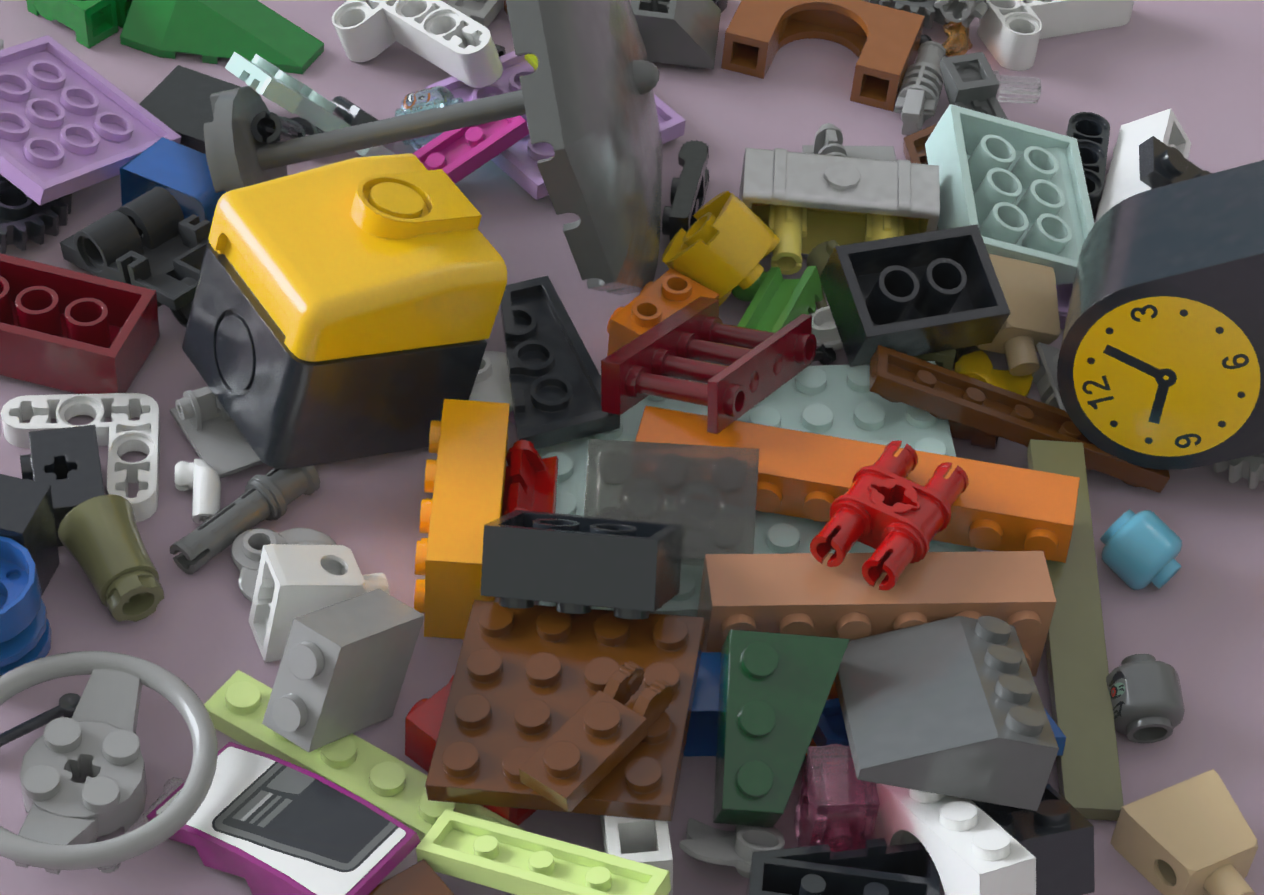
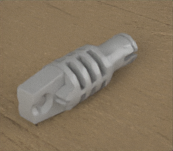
M926 41L922 43L918 48L916 62L910 65L905 72L894 109L895 113H901V120L903 122L901 127L902 135H911L922 130L925 120L935 114L944 84L940 61L941 58L946 57L944 56L946 54L945 48L938 42Z

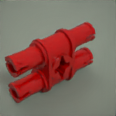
M899 440L888 443L883 453L873 465L864 466L855 473L851 487L844 495L839 496L832 502L830 520L810 543V551L813 557L821 564L831 550H835L827 562L828 567H837L842 564L847 553L857 541L876 549L871 557L864 562L862 575L866 582L874 587L881 575L887 573L879 584L878 590L882 591L890 590L896 585L898 578L908 564L924 559L930 549L929 543L937 533L943 531L951 521V506L969 485L966 472L958 465L948 479L944 478L952 468V463L950 462L938 465L924 487L905 479L916 468L918 456L916 451L909 444H906L901 453L895 457V453L902 444V441Z

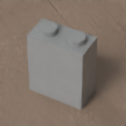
M376 589L294 618L262 724L305 751L311 752L392 717L425 615L381 589Z

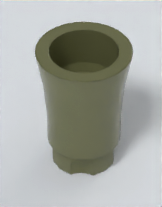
M101 495L88 499L74 507L60 523L58 537L81 566L92 583L101 603L108 607L111 615L118 622L125 620L137 622L154 613L157 605L164 599V591L159 582V574L147 553L138 531L131 503L119 495Z

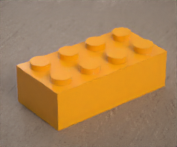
M444 399L441 421L431 420L429 453L438 455L437 459L426 460L424 492L433 493V498H426L421 501L419 533H428V538H421V541L417 540L415 553V575H425V579H416L414 609L425 615L424 637L464 639L474 600L495 602V597L481 596L484 525L500 518L502 515L510 403Z

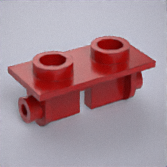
M519 440L513 444V447L506 454V461L509 466H506L501 517L514 510L555 513L559 460L557 456L542 459L534 445L527 440Z

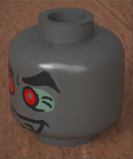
M1134 654L1124 658L1121 666L1112 670L1106 677L1113 707L1115 730L1127 735L1129 741L1143 744L1162 741L1171 736L1173 729L1182 722L1185 709L1180 679L1177 671L1170 664L1156 661L1155 657L1150 654Z

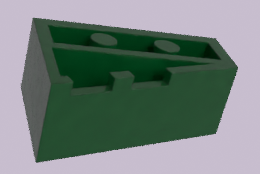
M730 629L721 648L713 823L774 827L783 815L850 639Z

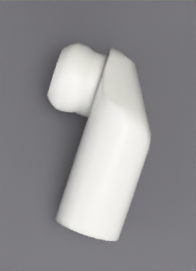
M195 458L194 462H178L175 465V487L180 491L193 490L192 520L197 524H202L220 511V477L217 471L203 459Z

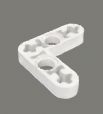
M141 393L25 395L15 397L3 406L1 418L4 437L10 444L22 448H30L29 432L78 427V425H72L67 421L79 415L93 417L94 420L87 425H95L98 446H108L107 495H119L126 498L132 505L136 522L144 521L156 512L159 497L160 418L158 404L152 397ZM105 417H111L112 422H106ZM138 417L140 420L133 421L131 418ZM51 419H56L57 423H51ZM25 420H30L29 423H23ZM132 451H140L148 455L139 462H126L120 458L123 454ZM128 483H138L139 491L137 497L128 498Z

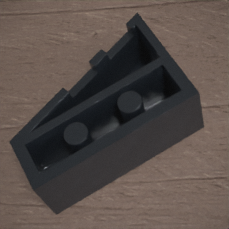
M885 838L866 840L864 849L831 852L829 844L753 852L746 895H940V876L931 856L921 842L887 846Z

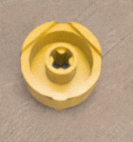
M729 191L718 194L702 206L693 215L697 221L687 232L681 228L670 241L662 255V261L669 269L672 268L720 294L719 306L724 303L737 285L745 290L761 276L764 268L759 262L770 254L780 241V238L741 199Z

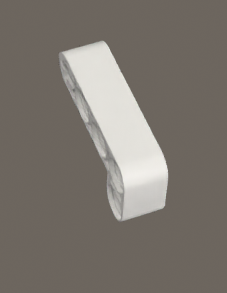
M347 0L332 16L333 26L346 56L351 61L365 62L371 60L397 41L466 85L474 88H482L493 84L503 73V65L490 31L482 24L441 0Z
M984 0L983 2L988 5L989 9L979 19L977 34L1002 67L1014 71H1024L1034 65L1039 39L1125 25L1130 21L1135 0Z

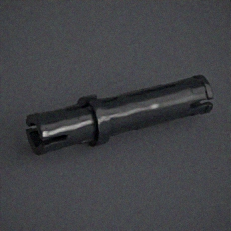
M267 111L258 113L251 123V132L254 138L259 142H266L268 144L324 132L320 128L314 127L306 119L300 117L289 119L278 116L273 112L269 114ZM268 127L274 129L275 132H267L265 128Z

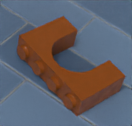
M741 0L725 31L721 68L764 79L777 51L784 45L800 39L829 40L845 46L858 57L850 101L893 112L905 72L910 65L914 64L918 54L925 16L862 0Z

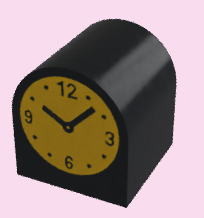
M1264 160L1135 194L1113 206L1095 223L1082 245L1057 364V382L1062 403L1072 422L1090 442L1102 451L1130 464L1159 470H1184L1264 453Z

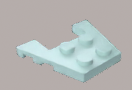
M234 52L225 67L262 96L290 113H295L301 118L310 121L324 132L351 127L350 124L333 114L337 107L336 104L255 54L252 61H249ZM383 145L356 151L363 157L395 154Z

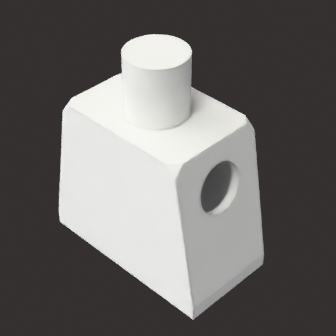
M263 545L248 622L264 663L282 659L294 618L376 589H381L390 595L389 584L385 574L381 572L362 575L351 549L344 545Z

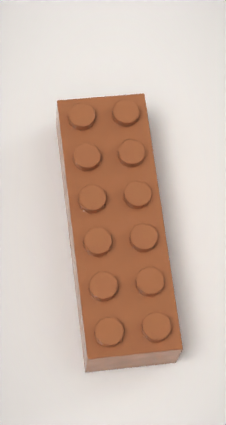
M1044 551L928 552L924 559L908 564L898 578L896 585L886 591L878 589L879 584L887 573L881 575L874 587L869 585L862 575V566L873 553H847L842 564L837 567L827 566V562L833 553H829L822 564L813 557L812 553L705 554L697 617L705 618V639L702 652H721L730 629L850 639L849 641L955 616L978 619L981 616H992L1015 627L1032 676L1036 677L1057 602Z

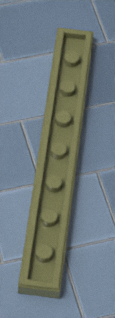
M1030 439L1027 448L1028 469L1080 477L1074 527L1066 563L1046 560L1057 601L1045 642L1052 719L1066 736L1063 756H1056L1059 794L1086 819L1117 821L1124 803L1113 706L1106 682L1109 670L1084 447L1082 442Z

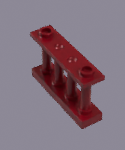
M700 296L601 360L602 412L621 415L647 396H657L708 406L707 432L718 434L807 368V366L811 365L817 347L816 337L812 334V315L801 314L776 333L723 324L722 319L719 318V299Z

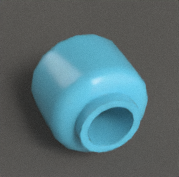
M1129 509L1100 538V541L1105 544L1101 554L1103 562L1133 590L1143 589L1151 582L1160 589L1182 567L1175 560L1181 551L1182 540L1150 510L1140 511L1135 514Z

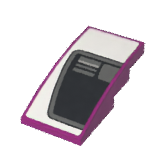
M228 742L218 751L217 766L212 785L197 812L180 830L168 838L194 846L204 866L245 878L253 895H368L421 842L417 832L370 802L320 775L271 754L233 742ZM185 782L146 816L148 821L157 817L171 804L183 788Z

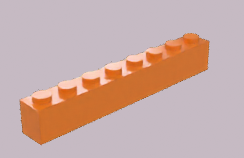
M645 406L632 450L631 489L811 519L818 522H828L830 520L832 502L847 492L853 484L852 480L855 473L864 466L873 465L887 445L742 421H734L720 433L714 434L707 432L708 416ZM899 448L894 456L897 457L904 448ZM915 450L918 456V464L905 479L924 487L932 477L937 466L945 462L952 463V468L944 477L945 479L950 477L957 465L966 472L969 479V485L966 490L960 494L951 506V521L946 529L937 533L932 540L993 551H1044L1046 560L1066 563L1074 527L1080 477Z

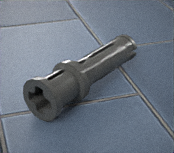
M312 465L286 470L274 468L264 476L256 474L247 482L245 493L210 517L187 536H184L170 546V554L176 555L173 557L174 562L183 572L192 575L211 558L230 546L242 532L252 529L264 520H278L286 513L287 505L302 494L311 495L320 488V478L315 467Z

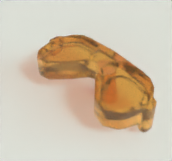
M950 21L942 26L946 36L949 37L942 44L948 57L964 55L973 47L969 38L970 24L968 27H964L962 22Z

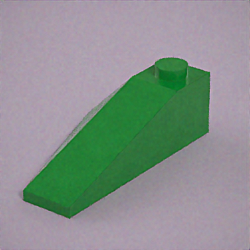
M133 0L120 35V44L160 58L176 59L177 52L202 55V63L218 64L219 58H231L234 52L249 61H252L255 54H257L283 72L303 74L324 52V43L258 0Z

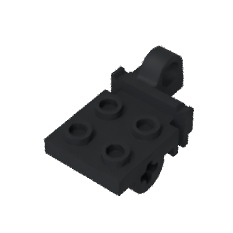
M155 187L61 241L60 246L65 260L98 277L156 290L157 306L165 305L169 307L177 321L187 328L211 224L207 220L200 222L199 216L195 214L184 219L182 209L174 196L162 187Z

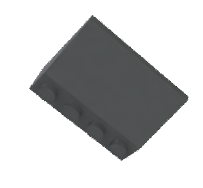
M955 616L849 641L834 681L857 780L1033 811L1038 810L1059 747L1014 626L992 616H981L978 619Z

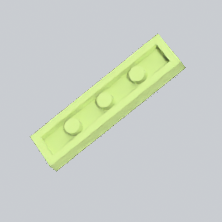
M445 809L416 847L417 861L419 862L424 859L435 872L515 895H668L671 890L669 870Z

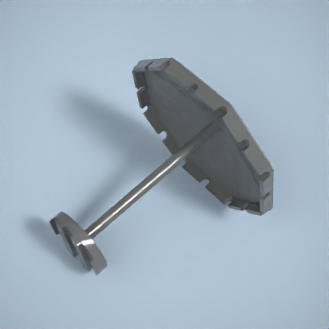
M506 0L515 55L534 54L538 59V67L534 73L519 76L522 90L268 144L266 142H259L254 138L251 132V123L258 113L267 111L270 114V111L255 90L250 86H244L211 94L210 100L214 119L212 122L204 123L203 128L206 158L216 193L228 192L288 176L287 165L526 115L531 144L547 142L553 146L555 155L550 158L538 160L537 166L556 214L574 213L580 217L578 221L563 224V232L582 280L587 279L588 289L602 292L607 291V293L616 295L641 292L648 282L654 281L658 265L661 234L663 154L662 137L653 88L659 81L660 73L657 66L647 59L646 48L629 0ZM268 127L265 128L267 132H275L274 129Z

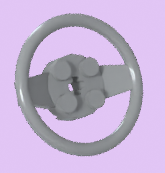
M75 651L39 658L0 676L1 706L16 694L40 683L68 676L91 675L72 718L60 717L50 721L44 729V735L36 739L23 756L20 782L24 807L28 815L18 835L0 826V856L14 861L16 866L44 868L46 872L59 874L61 870H85L105 867L124 862L155 848L173 836L191 819L205 800L212 785L218 759V742L213 722L201 699L183 680L170 671L152 662L126 654L108 651ZM145 685L172 703L187 723L193 743L191 770L177 797L157 817L132 832L98 842L97 837L112 834L122 826H124L125 832L130 830L145 808L147 796L145 763L140 751L139 737L136 735L142 686Z

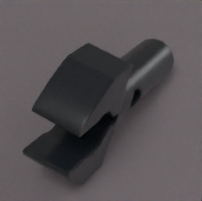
M337 96L331 101L337 105L333 112L351 126L378 121L377 118L343 96Z

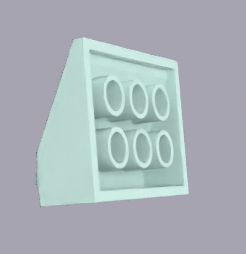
M950 104L925 143L928 165H939L940 215L938 230L977 224L989 254L1053 267L1056 285L1074 283L1082 245L1088 233L1095 225L1077 138Z

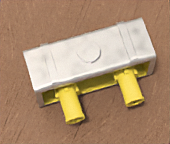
M745 147L739 199L780 238L778 245L768 254L772 255L771 267H780L783 275H791L801 269L802 257L807 258L812 249L823 242L835 240L841 246L936 231L940 215L939 165L910 163V160L898 159L896 162L789 152L783 148L768 150Z

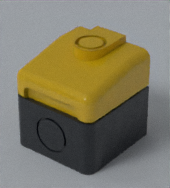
M412 153L356 157L230 190L219 198L182 348L255 453L268 466L286 470L429 447L431 420L441 421L444 399L469 400L487 346L485 339L490 337L507 285V268L501 255L478 230L482 215L443 169L427 170Z

